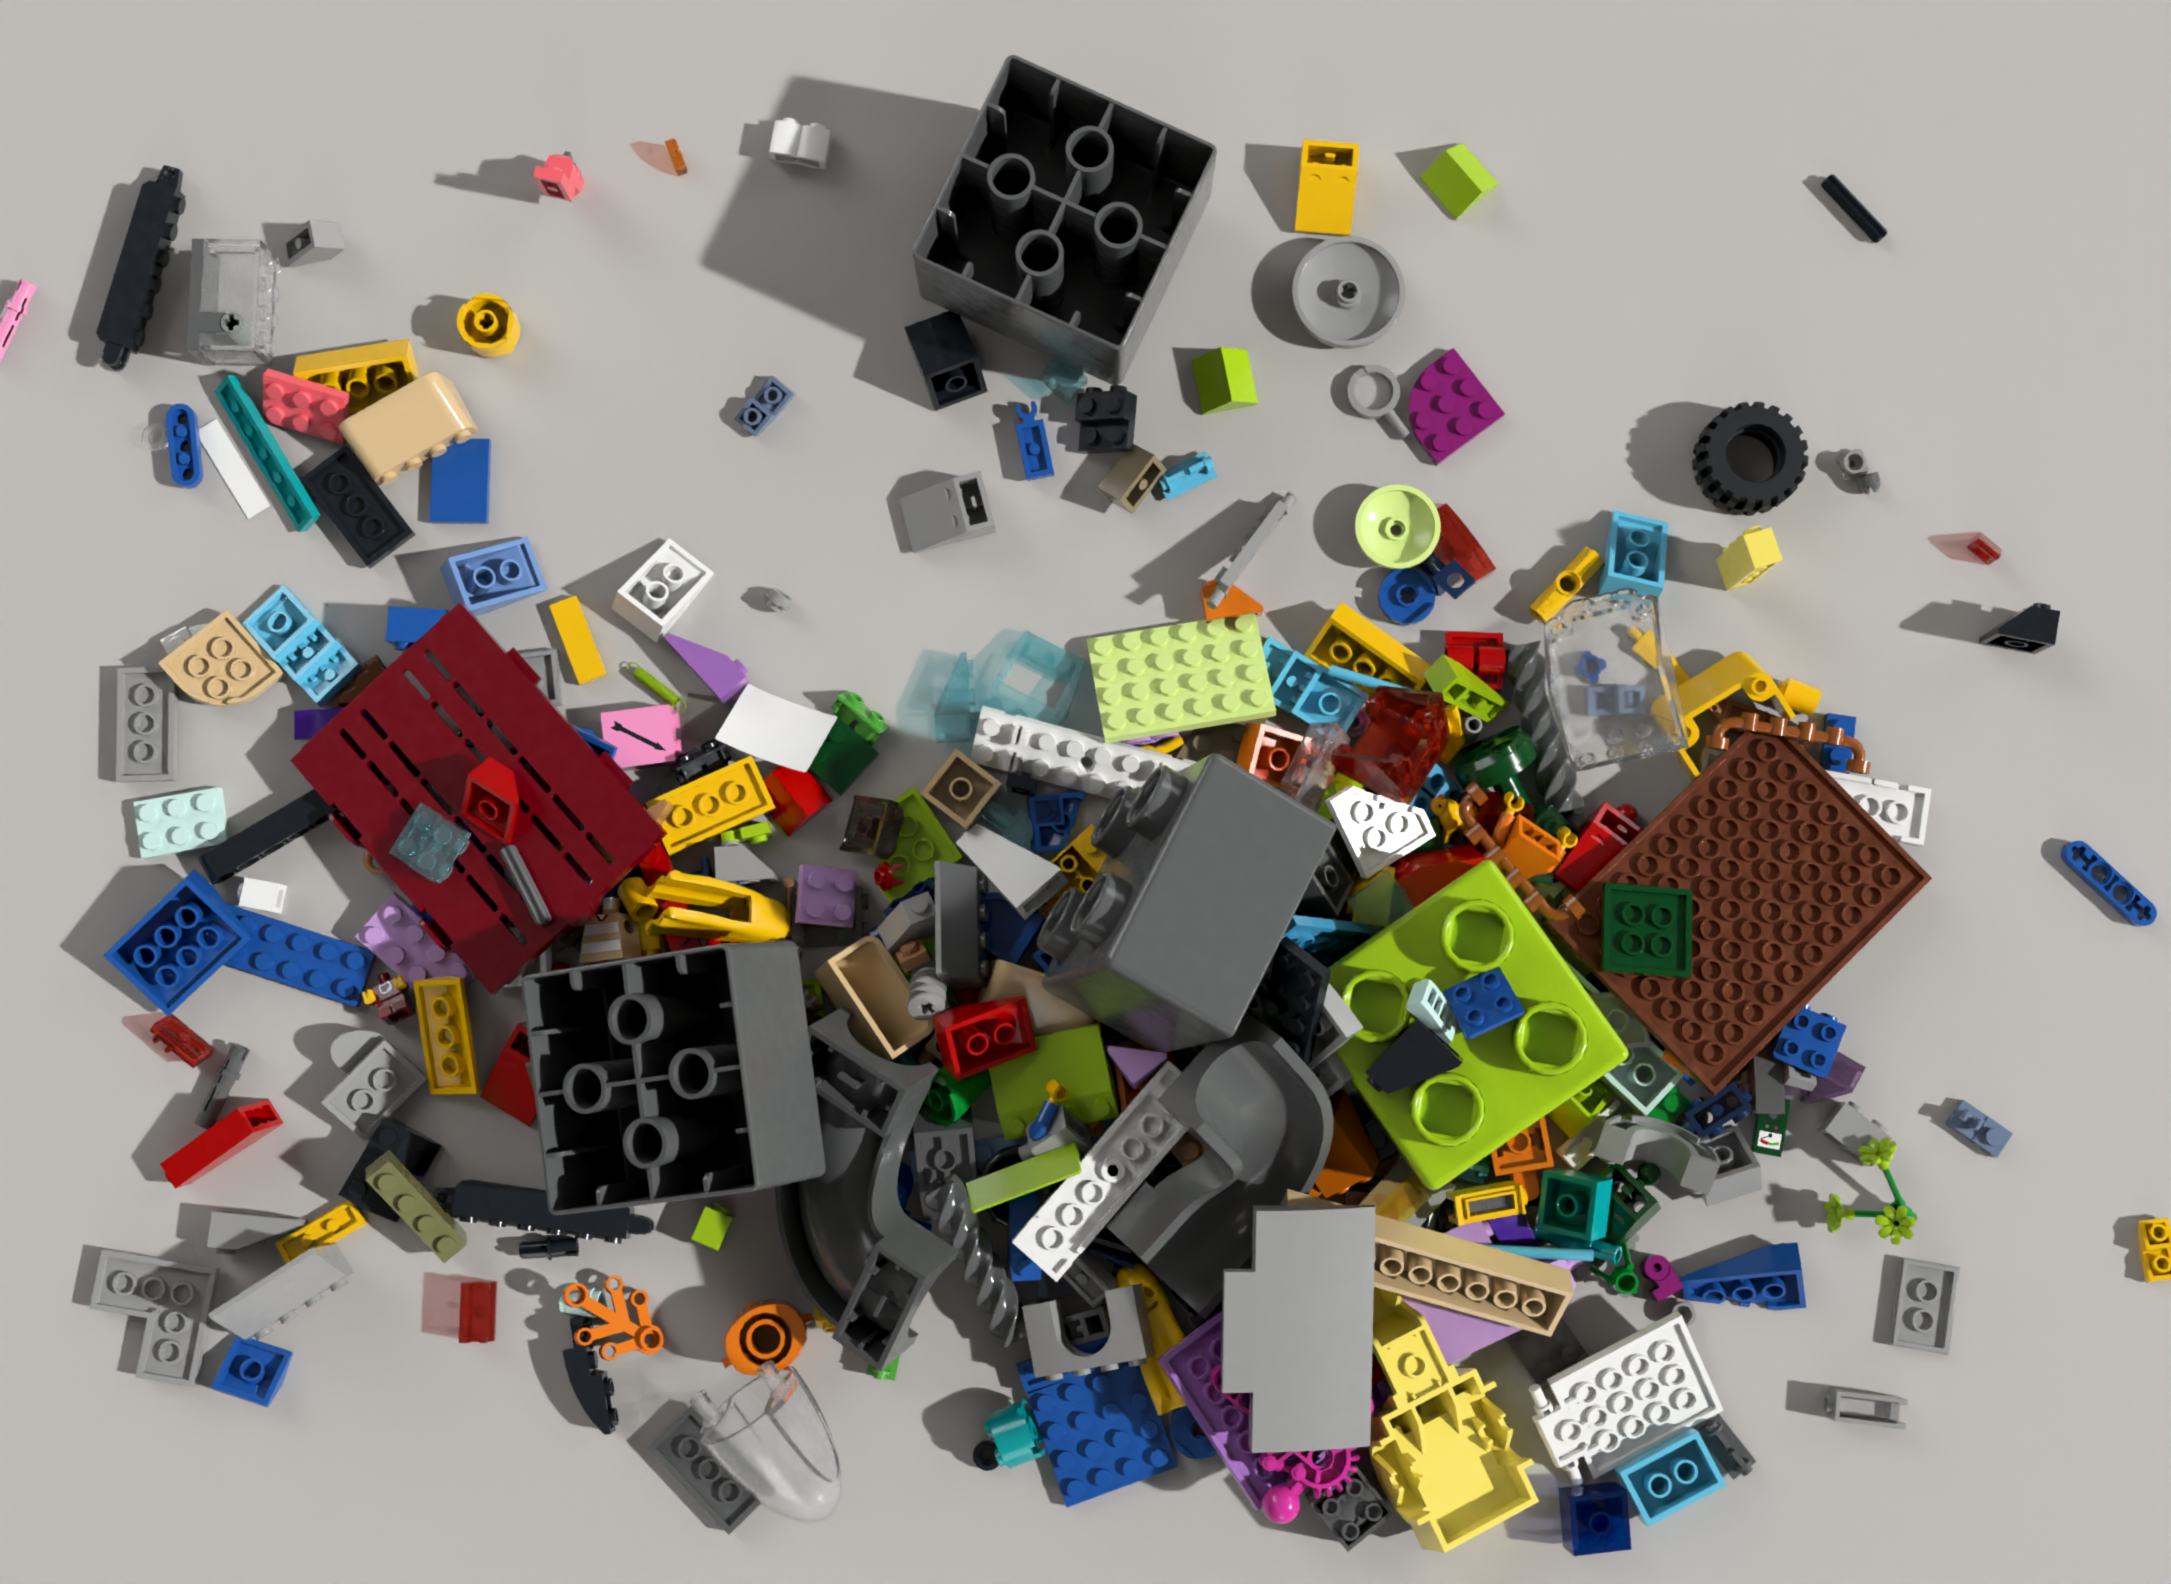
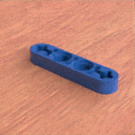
M2073 841L2064 845L2061 850L2063 862L2130 924L2141 927L2150 925L2155 921L2157 911L2153 903L2087 843ZM2079 848L2081 850L2079 856L2082 859L2073 860L2072 856L2074 853L2071 849ZM2090 859L2093 860L2092 862L2088 863L2087 865H2086V863L2084 862V861H2087V860H2090ZM2094 866H2100L2104 870L2105 877L2101 882L2095 881L2091 876V870ZM2117 885L2122 886L2126 890V898L2122 902L2117 901L2113 897V889ZM2130 903L2133 905L2132 907H2127V909L2125 908ZM2134 907L2137 909L2145 908L2144 916L2146 918L2138 919L2139 912Z

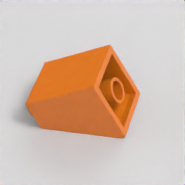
M1345 1090L1329 1098L1334 1117L1333 1137L1327 1159L1315 1182L1325 1198L1334 1194L1341 1195L1358 1182L1365 1183L1375 1175L1379 1161Z

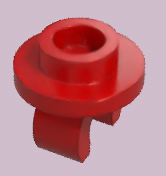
M888 862L879 863L874 871L876 885L883 891H889L892 887L903 885L905 883L904 879L896 880L893 876L894 870L903 868L902 864L897 863L890 866Z

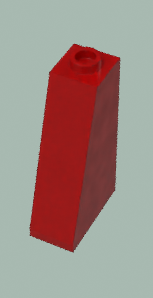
M269 1099L239 1107L160 1165L165 1172L167 1180L172 1183L175 1189L191 1184L281 1126L283 1121Z

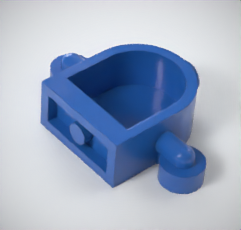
M991 892L984 894L985 904H987L989 910V920L985 921V932L989 935V949H985L986 960L988 962L991 961V957L994 955L1000 960L1018 965L1046 919L1034 912L1024 920L1000 893Z

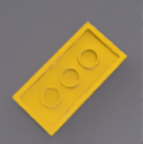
M752 755L645 802L647 808L666 799L673 806V809L661 825L668 833L662 838V841L669 856L776 809Z

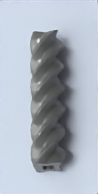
M1541 641L1515 645L1505 651L1507 658L1506 672L1514 686V703L1522 714L1521 728L1523 732L1528 733L1537 753L1532 765L1536 768L1535 784L1543 796L1542 810L1546 818L1583 808L1584 801L1582 796L1575 790L1577 774L1571 764L1567 762L1570 753L1569 744L1560 735L1563 724L1562 717L1553 707L1555 690L1545 679L1548 664L1543 655L1538 652Z
M952 1173L938 1182L927 1185L926 1188L929 1190L924 1197L925 1205L930 1210L939 1213L937 1223L939 1232L951 1238V1246L959 1251L955 1260L965 1264L963 1272L964 1282L970 1287L978 1289L976 1305L979 1310L991 1315L989 1321L990 1333L1004 1340L1002 1349L1018 1340L1028 1338L1022 1310L1024 1305L1018 1299L1016 1287L1006 1276L1003 1261L993 1250L988 1232L980 1225L978 1212L972 1213L970 1210L967 1191L963 1182L955 1173Z

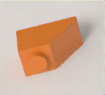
M1211 580L1205 582L1206 586H1201L1200 595L1206 623L1215 619H1233L1240 617V615L1253 613L1256 614V617L1262 616L1263 606L1234 585H1232L1227 597L1223 598L1217 608L1211 609L1207 606L1206 602L1213 594L1218 583Z

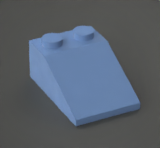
M528 537L449 557L440 567L454 607L460 602L474 616L489 613L547 590Z

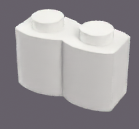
M792 118L775 120L769 149L770 159L782 163L826 169L832 138L831 131L826 129L825 125L819 123H811L809 126L800 125L797 120Z

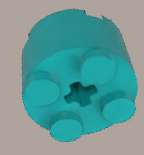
M1025 1399L991 1411L989 1413V1420L984 1421L988 1437H993L997 1446L994 1453L1000 1467L1006 1465L1011 1469L1045 1455V1448L1039 1450L1038 1443L1043 1441L1035 1415L1032 1409L1026 1411L1023 1407L1027 1404Z

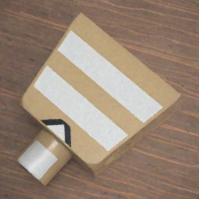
M603 898V914L594 915L584 925L579 963L591 965L641 957L638 923L633 921L629 914L620 913V898Z

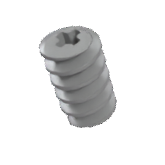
M931 959L911 971L908 1012L916 1020L924 1021L931 1019L932 1016L945 1010L947 985L936 975L935 959Z

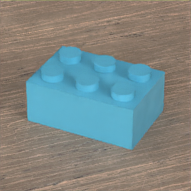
M1692 1427L1613 1469L1639 1520L1647 1527L1726 1485L1699 1432Z

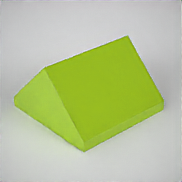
M1463 143L1445 150L1420 177V180L1455 220L1460 218L1499 185Z
M1219 347L1192 360L1203 415L1258 405L1247 349Z

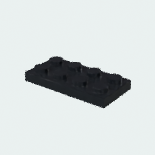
M344 445L300 478L370 569L416 535L347 445Z
M1286 936L1282 938L1275 952L1261 1023L1281 1036L1306 1064L1312 1058L1331 971Z

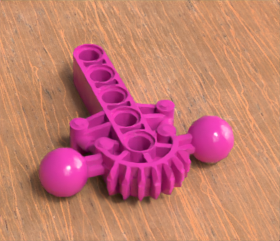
M1221 1364L1215 1366L1210 1373L1211 1385L1249 1416V1406H1243L1241 1402L1243 1393H1222L1221 1387L1218 1384ZM1371 1397V1418H1372V1416H1373V1414H1374V1403H1373V1399H1372V1397ZM1357 1448L1324 1450L1325 1458L1320 1463H1313V1451L1262 1453L1259 1457V1464L1265 1470L1284 1471L1291 1476L1285 1485L1273 1486L1265 1493L1262 1508L1266 1517L1276 1524L1291 1522L1300 1510L1299 1495L1306 1486L1313 1488L1315 1498H1320L1322 1489L1326 1496L1331 1497L1332 1486L1339 1492L1343 1491V1487L1339 1482L1343 1479L1346 1483L1350 1484L1352 1480L1346 1475L1348 1470L1352 1473L1357 1472V1468L1350 1465L1351 1461H1359L1360 1459L1359 1455L1350 1452ZM1293 1453L1300 1458L1293 1461L1290 1465L1284 1463V1460Z

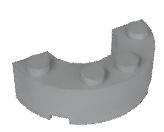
M1631 1114L1630 1119H1621V1115H1616L1605 1122L1594 1156L1599 1157L1600 1160L1608 1164L1617 1163L1623 1165L1626 1161L1630 1160L1654 1163L1661 1169L1671 1172L1679 1180V1185L1685 1187L1687 1191L1694 1194L1703 1193L1709 1196L1720 1166V1160L1711 1146L1705 1149L1699 1144L1700 1138L1670 1122L1643 1115Z

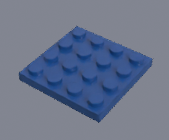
M1128 1361L1118 1363L1119 1368L1115 1370L1101 1372V1369L1092 1371L1091 1374L1076 1376L1027 1393L1066 1507L1178 1467L1161 1417L1157 1414L1141 1373L1140 1365L1129 1367Z

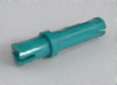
M1537 1224L1534 1227L1533 1233L1537 1240L1561 1248L1594 1249L1595 1258L1611 1262L1612 1264H1618L1621 1259V1246L1612 1245L1598 1239L1587 1241L1537 1229Z

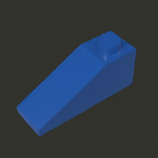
M1037 1190L1007 1201V1270L1012 1281L1041 1280V1268L1011 1242L1039 1209Z

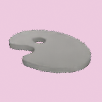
M354 1029L341 1033L331 1043V1058L337 1067L349 1073L383 1039V1035L367 1029Z

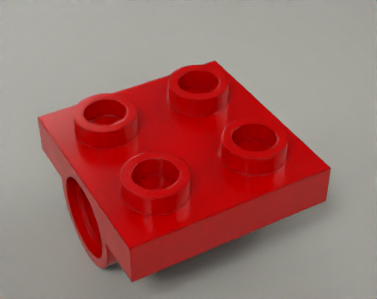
M1446 631L1444 655L1461 663L1494 691H1501L1503 689V674L1506 661L1503 633Z

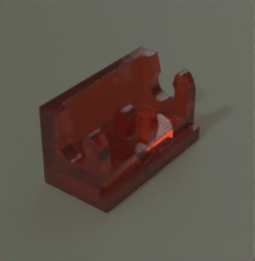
M467 1281L461 1283L459 1343H488L495 1341L497 1281Z

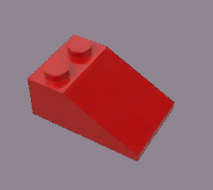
M1471 844L1408 854L1388 866L1395 867L1393 885L1404 901L1413 909L1471 868L1487 859Z
M1024 996L958 1006L932 1016L944 1069L957 1081L1037 1050L1028 1006Z

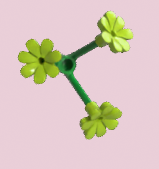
M1873 1138L1868 1141L1869 1147L1860 1146L1858 1148V1152L1862 1155L1859 1159L1864 1165L1872 1163L1877 1165L1879 1170L1883 1171L1895 1201L1885 1206L1883 1211H1860L1853 1208H1843L1840 1198L1835 1194H1830L1829 1202L1825 1201L1823 1205L1824 1211L1829 1212L1826 1215L1827 1230L1830 1233L1840 1230L1843 1219L1853 1220L1854 1217H1875V1223L1883 1226L1878 1231L1879 1236L1886 1238L1890 1235L1891 1243L1898 1245L1901 1242V1236L1908 1240L1913 1237L1914 1233L1909 1227L1915 1226L1917 1215L1910 1207L1906 1206L1889 1170V1161L1894 1158L1893 1152L1897 1150L1896 1142L1891 1141L1890 1138H1883L1878 1143V1140Z

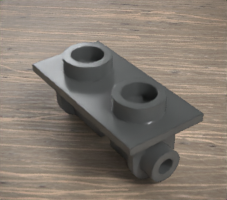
M1717 1414L1698 1430L1706 1446L1733 1480L1740 1474L1746 1476L1753 1470L1751 1465L1756 1460L1720 1414Z

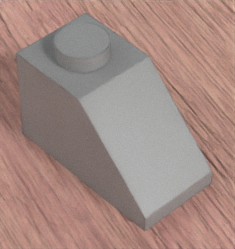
M309 220L282 240L287 267H297L331 260L345 250V238L339 222Z
M928 891L900 902L877 928L889 953L900 949L906 942L916 941L920 938L924 940L935 935V904Z

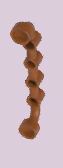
M1742 712L1741 718L1727 717L1720 720L1715 726L1712 736L1706 735L1705 748L1728 751L1729 738H1724V734L1728 729L1735 728L1772 736L1850 748L1854 754L1853 759H1847L1845 771L1858 774H1869L1871 763L1865 761L1863 745L1857 739L1843 735V728L1827 726L1826 732L1815 730L1816 724L1798 722V727L1787 726L1788 719L1770 717L1769 722L1759 721V714Z
M1474 781L1464 788L1468 794L1461 800L1459 806L1460 819L1467 827L1463 832L1464 835L1474 846L1480 842L1486 849L1483 856L1487 860L1493 861L1496 865L1499 864L1505 871L1504 877L1515 890L1518 887L1525 894L1522 902L1532 913L1538 910L1547 919L1553 921H1563L1572 915L1578 919L1583 915L1586 910L1571 893L1562 900L1565 906L1561 909H1553L1546 902L1542 895L1532 886L1522 872L1471 815V807L1475 802L1478 806H1481L1489 798Z

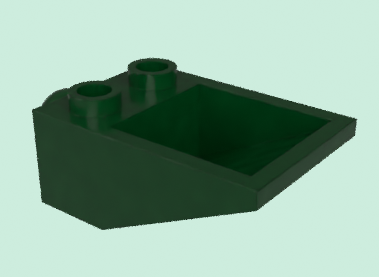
M1617 1163L1610 1164L1599 1175L1613 1179L1606 1237L1598 1239L1599 1241L1622 1247L1661 1210L1658 1201L1644 1188L1645 1186L1657 1184L1661 1178L1660 1168L1654 1163H1643L1638 1168V1177L1636 1179L1622 1165ZM1617 1184H1623V1186H1621L1622 1192H1616L1614 1190ZM1639 1204H1643L1644 1206L1638 1212H1636L1635 1207ZM1594 1257V1260L1590 1262L1599 1269L1606 1261Z

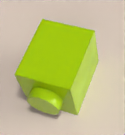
M715 1203L713 1207L710 1205L705 1206L691 1239L719 1251L723 1248L736 1217L729 1214L730 1208L719 1203Z

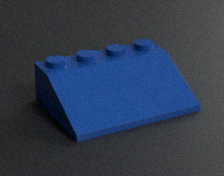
M194 869L103 956L159 1009L169 1016L252 937L217 890Z

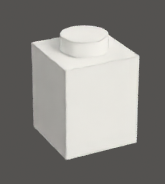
M245 877L244 883L240 884L237 892V899L240 900L238 906L281 914L287 886Z

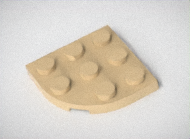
M228 609L158 662L164 672L189 697L201 703L219 707L236 706L249 702L285 676L280 667Z

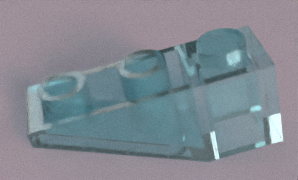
M967 652L960 653L934 710L937 743L971 741V734H976V717H970V705H975L974 688H969V677H974L973 660H968Z

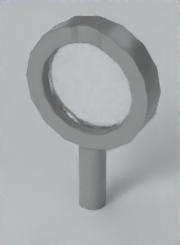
M1367 365L1357 370L1351 376L1346 389L1350 408L1358 416L1366 419L1385 417L1401 440L1410 435L1409 430L1393 410L1400 397V384L1396 376L1389 369L1379 365Z

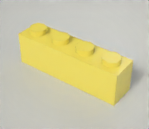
M1761 526L1749 528L1743 531V535L1736 537V541L1729 543V547L1722 549L1723 553L1716 559L1727 591L1754 583L1783 560L1771 527L1763 530Z

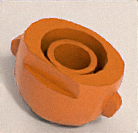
M780 1299L750 1302L736 1316L725 1335L724 1349L727 1356L721 1362L725 1368L733 1365L736 1370L744 1375L762 1376L783 1370L801 1353L807 1341L806 1324L813 1321L814 1318L811 1313L802 1315L791 1303ZM763 1324H770L776 1327L781 1337L779 1345L769 1351L758 1348L753 1341L754 1329Z

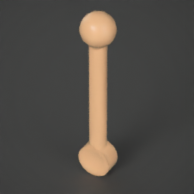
M787 877L784 879L783 885L786 888V907L792 916V888L795 886V881L793 878ZM791 927L786 937H792L795 934L793 927Z

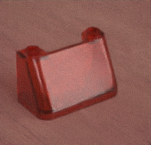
M1379 685L1372 696L1368 698L1366 704L1367 712L1370 713V723L1353 749H1351L1349 744L1341 743L1333 750L1331 763L1338 773L1396 803L1410 804L1448 743L1449 725L1443 693Z

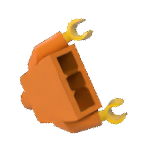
M1512 791L1507 792L1504 796V803L1507 809L1505 812H1501L1492 835L1493 841L1527 879L1536 875L1551 873L1565 855V848L1576 846L1578 843L1577 836L1573 832L1571 833L1568 827L1563 826L1558 829L1555 838L1522 815L1513 816L1515 812L1523 809L1525 802L1519 796L1517 802L1511 804L1514 793ZM1498 864L1497 867L1505 875V871Z

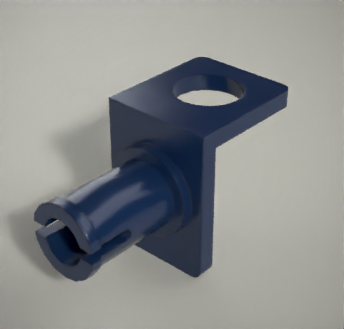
M1432 552L1428 558L1420 563V566L1433 576L1436 593L1439 596L1447 592L1453 599H1457L1475 583V579L1454 559L1448 565H1445ZM1460 575L1463 576L1464 583L1458 588H1453L1452 586L1460 580Z

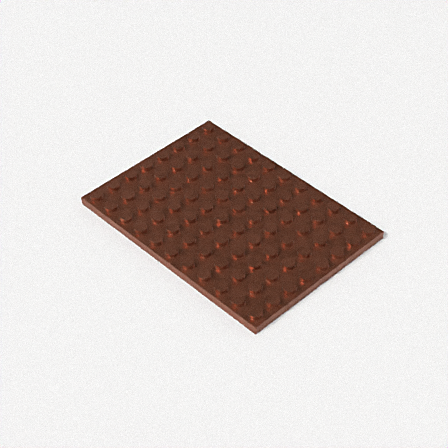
M1766 711L1759 717V721L1769 722L1772 716ZM1745 731L1728 747V751H1724L1711 763L1701 775L1685 788L1574 895L1586 910L1583 915L1578 919L1572 915L1563 921L1548 920L1545 924L1711 1096H1714L1932 877L1794 738ZM1604 883L1692 890L1691 978L1681 979L1600 972L1602 885Z

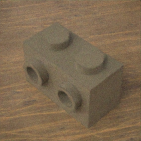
M1133 444V451L1122 454L1098 488L1110 502L1133 514L1167 469L1155 455Z

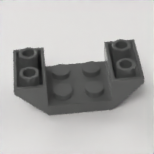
M926 1104L921 1106L914 1121L913 1131L917 1175L924 1221L938 1220L939 1213L930 1210L925 1205L924 1197L929 1190L926 1188L927 1185L938 1182L955 1173L961 1179L967 1191L966 1183L978 1179L972 1106L956 1123L947 1127L939 1125L927 1115L931 1111Z

